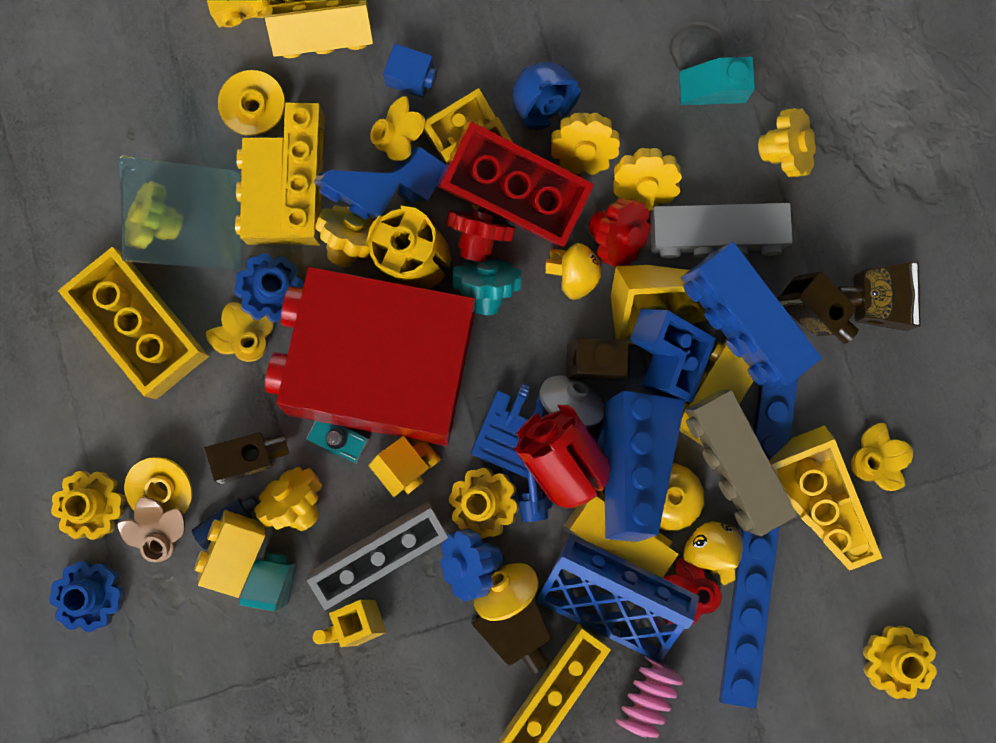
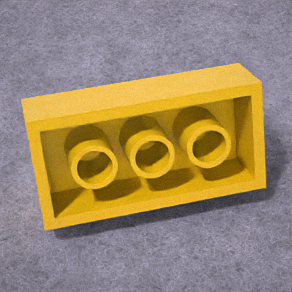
M114 247L108 249L58 290L144 397L157 400L209 357L127 255Z

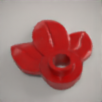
M684 558L677 559V575L663 577V579L698 595L700 590L709 592V602L703 603L698 600L695 619L691 625L698 621L701 614L712 613L721 604L722 592L718 584L713 580L707 579L703 568L686 562ZM665 619V623H666V624H668V625H670V624H675V623H673V622H671V621Z

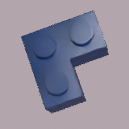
M641 309L629 341L653 354L642 386L662 397L681 399L693 403L716 338L668 310Z

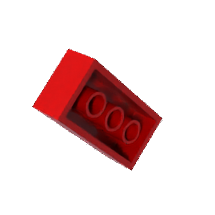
M470 121L465 124L436 186L554 245L564 247L594 184Z

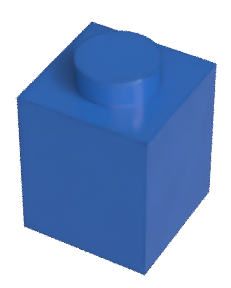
M394 44L383 76L387 87L424 98L427 88L432 89L434 86L437 69H434L431 55Z

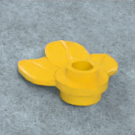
M403 96L390 106L386 119H379L375 122L370 133L371 142L375 144L378 150L386 152L389 159L403 161L411 155V141L416 140L422 134L425 126V117L418 112H409L408 97Z
M229 302L222 311L221 321L223 326L206 331L207 340L221 354H235L237 358L246 362L257 361L264 355L267 349L266 337L273 330L274 323L270 322L266 316L261 320H254L249 314L241 310V303ZM247 341H254V344L251 347H243L244 343H246Z
M878 423L863 433L861 449L857 450L852 457L851 469L858 478L864 481H875L883 490H899L905 486V479L901 470L912 462L914 451L905 441L890 440L886 424ZM868 460L871 461L872 468H870Z

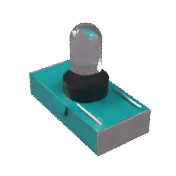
M318 421L314 422L306 438L325 448L326 451L334 455L337 454L358 464L370 440L349 430V427Z

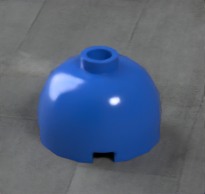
M550 61L536 63L523 69L512 91L513 106L520 119L529 129H543L552 125L547 119L559 112L563 118L571 111L580 97L581 90L577 86L578 82L563 65Z

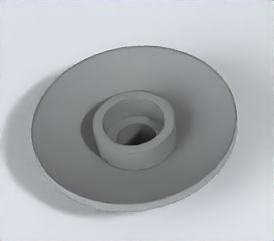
M561 375L553 376L545 380L540 388V400L549 413L560 411L557 407L559 404L569 405L574 408L586 428L596 426L604 416V403L600 395L591 386L579 379Z

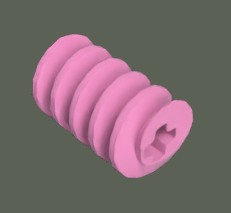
M645 656L652 664V667H640L639 671L646 677V680H634L633 682L640 690V693H628L627 695L634 703V706H622L621 708L628 716V719L616 718L615 721L623 728L639 736L657 738L660 735V731L654 724L663 725L666 722V718L660 711L669 712L672 709V705L665 697L675 699L678 696L677 691L671 684L683 685L684 680L672 668Z

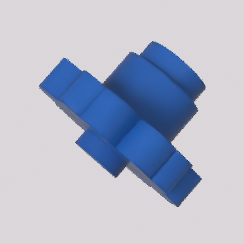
M262 253L257 257L249 258L246 263V270L239 271L235 280L234 294L243 299L241 310L249 314L254 320H261L266 316L270 322L276 323L280 321L282 305L288 287H304V281L296 277L298 267L285 256H278L273 260L269 254Z
M470 528L447 534L448 538L441 545L444 557L440 563L445 581L448 584H452L453 594L464 602L487 596L489 589L493 586L491 575L502 568L503 558L500 549L494 544L482 543L480 534Z
M88 560L79 561L74 565L65 567L62 574L63 579L55 580L51 585L52 593L50 594L49 602L53 606L58 607L55 618L69 630L81 627L88 633L107 626L112 621L111 614L119 612L123 607L122 600L125 591L122 587L116 585L119 574L106 563L93 565Z

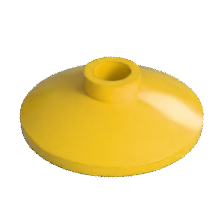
M246 70L231 76L222 86L218 96V110L224 123L234 132L246 136L261 135L270 131L278 124L285 109L284 93L278 82L269 74L258 70ZM252 103H259V108L256 111H249V106Z
M163 457L145 458L129 470L125 479V496L134 512L136 504L142 496L157 500L164 507L165 512L179 508L185 514L192 502L193 488L189 476L181 466L170 459ZM159 482L165 484L167 491L160 488Z
M511 563L502 566L499 571L491 575L493 586L489 589L488 595L474 599V607L482 618L489 621L505 620L518 614L529 605L537 592V574L532 567L524 563Z

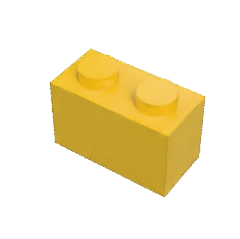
M224 510L220 521L215 519L210 527L207 540H210L211 543L207 552L201 550L196 560L194 571L198 572V586L239 598L265 538V526L260 521Z

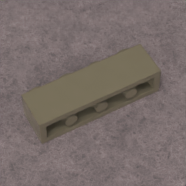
M719 390L685 409L689 417L686 420V424L695 438H700L705 448L702 451L703 457L709 467L713 470L716 469L722 480L719 482V487L723 495L729 501H733L738 511L735 513L736 520L745 532L748 531L752 534L763 536L797 516L732 390Z

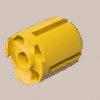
M400 206L401 209L390 211L383 217L379 215L370 226L366 240L369 245L370 256L375 262L374 264L396 284L429 290L440 283L446 274L439 266L449 268L451 262L450 247L427 215L416 208Z

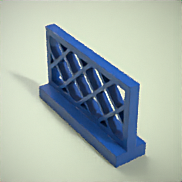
M570 533L535 602L660 663L684 628L689 629L694 622L699 596ZM562 569L579 577L566 579ZM594 585L612 593L598 594ZM585 586L589 596L576 598L571 588ZM563 590L567 599H556L548 595V592ZM628 600L642 608L630 610L626 601ZM617 602L621 611L607 613L603 604ZM594 605L598 614L589 615L583 612L581 607ZM657 616H661L675 624L661 625ZM649 618L653 627L638 628L634 619ZM626 621L630 629L620 630L614 627L612 622ZM658 636L661 645L657 648L646 643L644 638Z

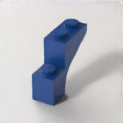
M421 147L411 149V155L388 173L329 170L319 173L313 183L321 187L319 192L323 196L334 202H338L339 199L350 205L349 211L352 214L367 220L368 217L377 218L379 215H382L396 189H399L397 194L411 203H415V201H428L446 164Z

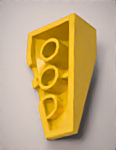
M654 265L616 266L611 290L615 340H630L641 309L668 310L690 324L707 320L705 317L707 311L701 303L693 301L684 290L685 282L681 277L690 270Z
M824 425L792 438L769 462L794 510L849 571L882 559L837 443L829 430Z

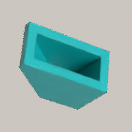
M753 57L717 58L680 71V105L746 103L755 90Z
M267 552L266 557L255 559L239 605L274 612L289 603L296 563L288 562L287 555Z

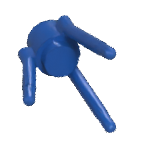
M500 467L502 473L506 474L514 484L510 471ZM528 470L529 492L522 493L521 500L516 489V493L512 497L520 505L517 513H521L522 522L548 519V509L552 508L551 501L544 491L543 496L542 491H537L536 480Z

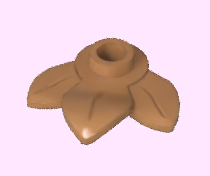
M142 496L136 504L134 520L120 521L117 523V526L125 543L139 548L144 559L156 563L167 560L173 554L175 541L184 534L185 518L179 508L165 512L164 507L157 500ZM154 540L157 541V542H159V543L161 544L162 548H161V547H158V546L155 544Z

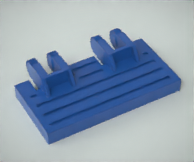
M522 383L510 412L505 411L511 396L500 391L496 392L470 454L528 479L527 467L513 449V447L516 448L519 442V437L516 435L517 431L528 420L518 415L524 401L528 397L530 385ZM540 395L537 397L531 417L537 413L542 416L544 406L540 400ZM604 421L601 422L595 438L601 450L604 446Z

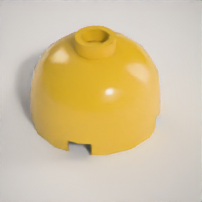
M677 463L672 464L660 524V530L679 531L690 526L700 516L704 506V489L699 478L689 468Z

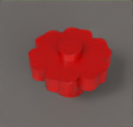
M620 198L611 204L608 210L597 211L592 216L589 223V232L594 236L596 242L600 244L597 256L601 258L603 263L613 267L618 265L628 266L638 258L639 248L646 245L651 228L650 224L646 222L649 217V210L645 208L644 203L634 199L625 200Z
M450 210L448 211L445 224L462 232L458 245L461 248L459 256L477 262H486L487 255L492 253L495 240L512 242L516 227L493 218L494 214L481 210H474L473 213Z

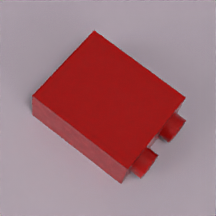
M308 267L304 287L289 286L286 291L282 305L281 323L284 327L294 329L288 354L274 352L270 358L266 372L265 391L266 393L278 395L276 404L288 416L396 437L404 436L407 439L449 447L475 318V298Z

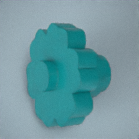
M501 259L486 260V262L465 260L462 262V266H455L453 268V287L461 289L462 295L475 298L476 313L493 315L499 312L500 306L503 304V298L512 297L513 291L521 290L522 270L513 268V263Z

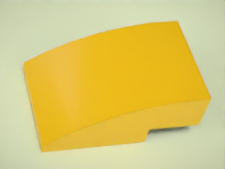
M479 88L425 120L423 131L441 161L447 164L465 124L470 121L513 142L499 117L494 115ZM470 203L474 210L479 209V207Z

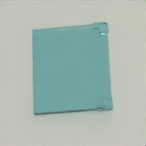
M120 155L118 170L121 190L122 261L241 270L240 235L236 234L235 217L240 215L239 202L236 198V183L240 182V173L238 171Z

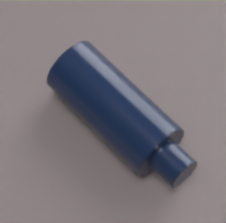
M253 495L244 501L237 498L193 528L192 534L195 540L203 549L207 550L211 543L210 540H207L210 527L215 519L220 521L224 510L252 519L251 512L254 511L259 502Z

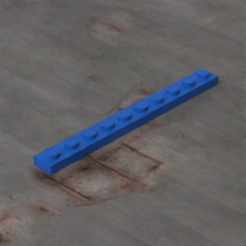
M798 378L790 385L764 387L762 384L759 386L754 434L768 460L790 441ZM779 527L763 536H758L748 531L745 532L741 528L743 552L735 572L736 580H734L719 701L723 704L749 708L757 707Z

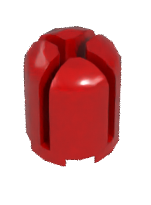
M559 404L557 407L560 411L550 413L542 418L537 413L527 420L516 433L519 437V442L516 448L513 447V449L550 501L563 508H575L593 500L597 496L595 490L602 491L610 478V465L608 459L574 408L569 405Z

